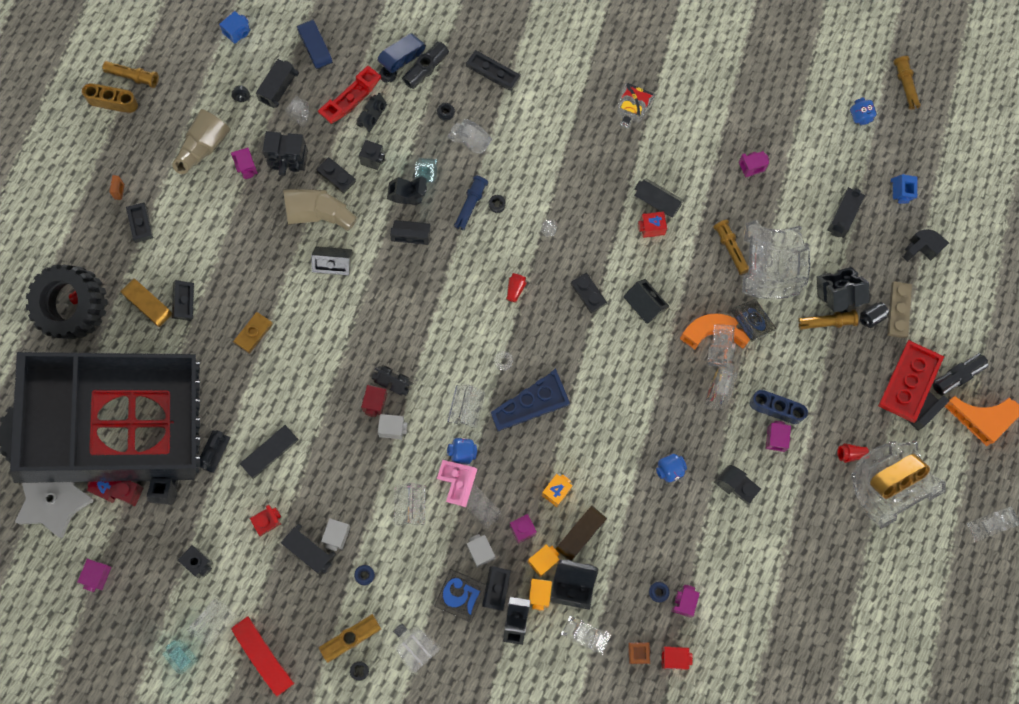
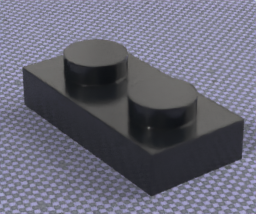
M330 157L316 169L321 176L343 194L356 182L352 175Z
M143 202L127 206L126 210L133 241L137 243L153 239L146 204Z
M587 272L571 281L572 287L591 314L607 305V301Z
M175 280L173 282L172 319L191 321L193 319L194 283Z
M494 566L489 567L482 607L504 611L511 570Z

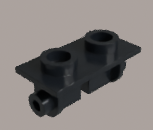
M380 93L370 97L364 107L368 111H362L356 119V125L360 128L364 126L368 132H371L387 106Z
M385 365L374 369L378 371V373L375 372L372 376L375 383L387 388L391 382V391L400 396H407L409 392L407 386L413 385V382L409 381V377L403 374L397 375L392 372L393 369Z
M212 430L200 455L201 469L211 473L215 472L231 437L224 435V433L218 430Z

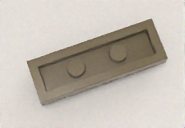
M895 281L891 283L887 336L905 339L908 337L912 284Z

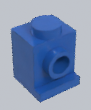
M901 174L891 178L893 183V199L898 200L899 204L910 203V200L917 198L916 176Z

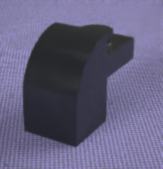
M419 176L413 181L400 177L395 178L389 182L387 200L400 204H420L422 197L427 191V178Z
M929 229L920 230L909 240L911 243L904 249L906 253L902 257L908 262L921 251L931 261L949 242L936 231Z
M728 465L714 481L726 493H734L747 505L751 503L761 490L758 485L747 477L744 471L733 465Z
M151 478L146 496L149 502L172 505L177 497L176 488L178 480Z
M510 597L503 642L523 645L530 600Z

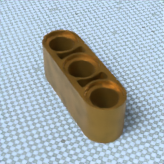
M93 83L86 84L82 88V94L91 106L125 113H133L138 108V102L131 91Z
M135 278L120 291L158 327L162 326L172 316V312Z
M911 454L877 473L871 479L870 485L883 498L888 499L925 478L930 472V467L916 454Z

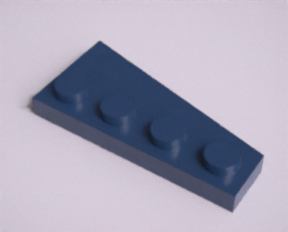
M554 369L544 378L542 377L535 384L520 392L519 395L491 412L497 432L570 405L557 370Z

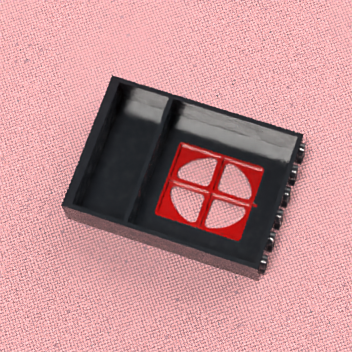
M17 352L10 473L13 482L150 481L151 478L194 480L195 473H199L200 456H196V454H199L200 436H196L199 435L200 361H196V354ZM123 396L128 398V418L126 420H99L97 418L99 411L108 402ZM142 396L156 402L164 410L166 418L164 420H137L135 417L136 398ZM99 428H126L128 430L127 451H116L105 445L98 437L97 430ZM137 428H164L166 430L162 440L154 447L142 452L135 450V430Z

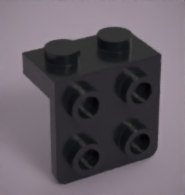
M559 560L553 579L550 602L590 610L593 588L599 569L590 564Z

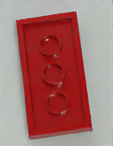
M908 340L878 406L915 423L945 356Z

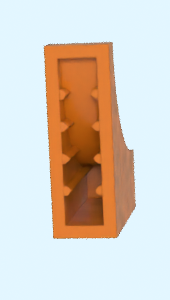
M954 396L944 406L986 446L994 443L1019 417V404L1010 398L1002 401L997 406L982 408L969 405Z

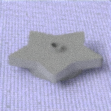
M75 482L22 483L26 500L15 522L18 524H43L57 537L63 538L71 517L77 511L92 503L94 499L77 488Z

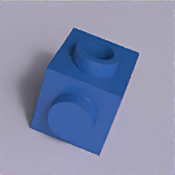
M236 11L219 24L222 33L234 44L241 38H245L250 31L248 19L244 15H239Z

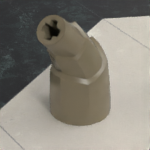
M201 109L186 133V139L178 156L172 163L174 170L179 174L187 173L206 156L212 154L231 129L218 117Z
M283 189L288 225L324 220L332 224L336 223L349 231L358 219L346 208L344 203L329 195L326 190Z

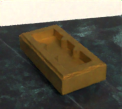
M256 312L235 338L234 344L250 354L273 323Z

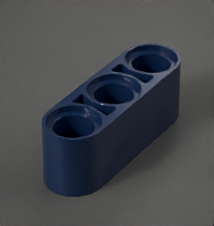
M312 19L297 25L298 33L315 69L333 63L314 20Z
M410 33L384 49L379 54L377 61L389 72L393 73L421 55L426 45L413 33Z
M765 390L755 392L749 402L753 410L795 425L802 422L808 415L805 405ZM756 397L762 398L764 404H759L756 401ZM779 404L782 407V411L776 410L774 405ZM793 410L800 413V418L794 416Z

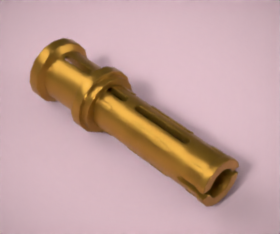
M901 56L895 59L893 63L898 70L897 77L902 81L909 110H913L915 106L917 108L921 106L912 79L914 72L909 65V56Z
M105 61L102 66L105 73L134 80L136 84L143 83L149 85L150 88H155L159 80L157 72H147L143 68L133 69L109 61Z
M728 219L720 221L713 228L717 230L721 238V244L726 246L739 275L750 271V268L735 241L736 235L732 233L728 225Z
M854 309L851 312H835L833 315L798 318V322H800L798 325L800 330L835 326L837 328L846 325L858 326V313Z

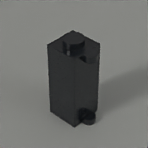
M280 59L276 60L256 91L258 101L272 108L279 106L278 102L293 78L299 75V72L294 69L290 62Z
M647 178L643 179V181L639 180L634 189L636 190L634 196L661 212L664 211L666 215L672 218L676 215L684 201Z
M848 187L843 194L827 228V231L831 232L833 236L844 238L848 233L865 197L860 189L854 188L853 190Z
M298 524L296 527H293L281 544L319 575L322 573L326 574L333 565L331 562L336 553L332 551L328 555L300 532L302 525Z

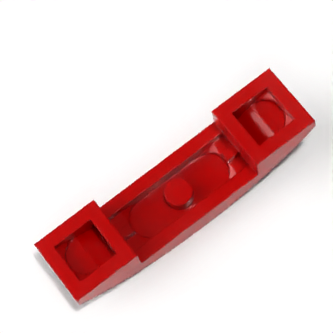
M367 65L356 75L355 82L334 101L330 99L318 110V113L330 123L343 118L373 90L381 79V75Z
M249 616L231 628L246 655L276 697L294 685V682L280 665Z

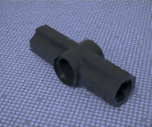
M437 41L426 53L418 57L414 66L402 77L406 86L414 89L425 77L432 75L434 68L449 54L445 44Z
M978 353L964 363H959L948 370V373L936 379L932 384L933 389L937 394L943 396L957 386L960 387L974 378V375L989 366L987 358Z

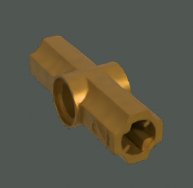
M371 614L318 648L323 658L329 663L382 629L374 615ZM348 633L355 634L356 638L352 644L345 642V637Z

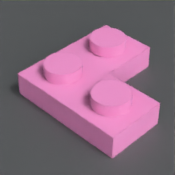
M442 460L437 479L451 483L446 502L466 507L477 468Z

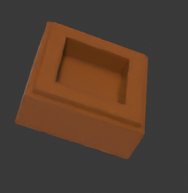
M112 175L110 194L115 200H121L125 184L119 176Z
M649 642L628 643L629 664H650Z

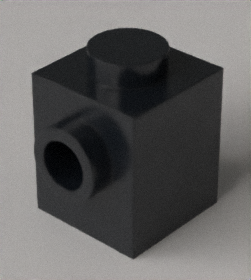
M365 140L359 153L360 164L378 170L386 156L383 145Z
M193 545L177 560L199 579L201 576L205 577L212 570L213 562Z

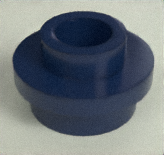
M368 565L359 566L354 573L356 582L363 586L371 584L375 577L374 570ZM362 572H367L368 578L362 579Z
M655 582L649 588L650 598L658 603L664 602L669 597L668 586L663 582ZM656 589L662 590L661 596L656 595Z

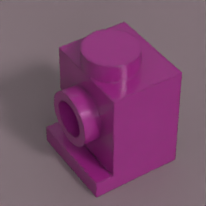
M248 147L231 152L238 173H242L244 179H250L258 174Z
M764 151L759 153L752 152L747 156L746 154L741 155L738 163L745 178L764 172L767 169L769 157Z
M684 584L681 592L678 591L674 603L677 606L672 607L671 612L689 618L694 617L700 592L695 591V587Z

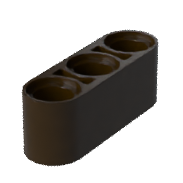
M591 506L559 543L556 550L567 560L572 561L606 521L607 517L594 506Z

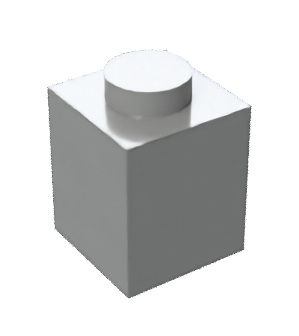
M380 414L379 437L403 439V434H407L408 423L405 422L404 416Z
M329 518L321 540L326 545V549L334 552L337 549L343 550L350 530L349 524Z
M478 534L469 539L470 542L467 543V548L477 568L495 559V555L485 535L480 536Z

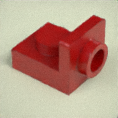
M267 505V509L249 518L259 536L281 525L279 519L282 516L276 507L272 508L270 505Z

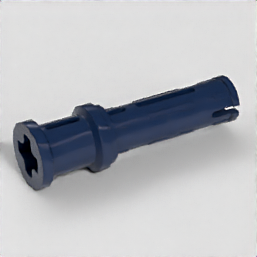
M477 175L473 177V184L466 192L468 197L454 224L456 228L459 229L461 227L460 230H465L477 201L482 199V192L485 186H488L489 182L485 178Z

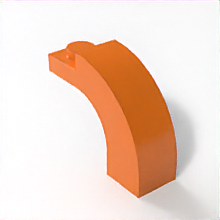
M708 314L694 320L682 333L680 339L693 349H696L705 337L718 334L727 337L744 349L751 337L743 329L736 328L740 322L739 320L724 314Z

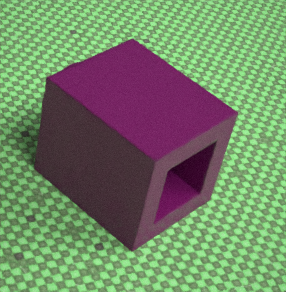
M783 421L771 423L767 427L765 449L781 452L787 451L790 446L791 425H785Z
M528 514L509 524L518 544L535 536L537 533Z
M87 559L77 582L84 584L82 589L95 592L96 589L103 590L112 567Z

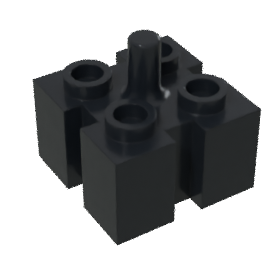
M266 131L262 152L264 157L267 158L268 167L273 170H279L278 174L280 176L286 175L287 168L292 172L305 171L308 150L305 145L304 136L291 133L281 135V132Z
M852 267L838 270L836 274L827 273L816 276L817 295L823 302L827 303V306L833 312H847L849 305L859 307L870 302L869 282L862 276L858 277V272Z

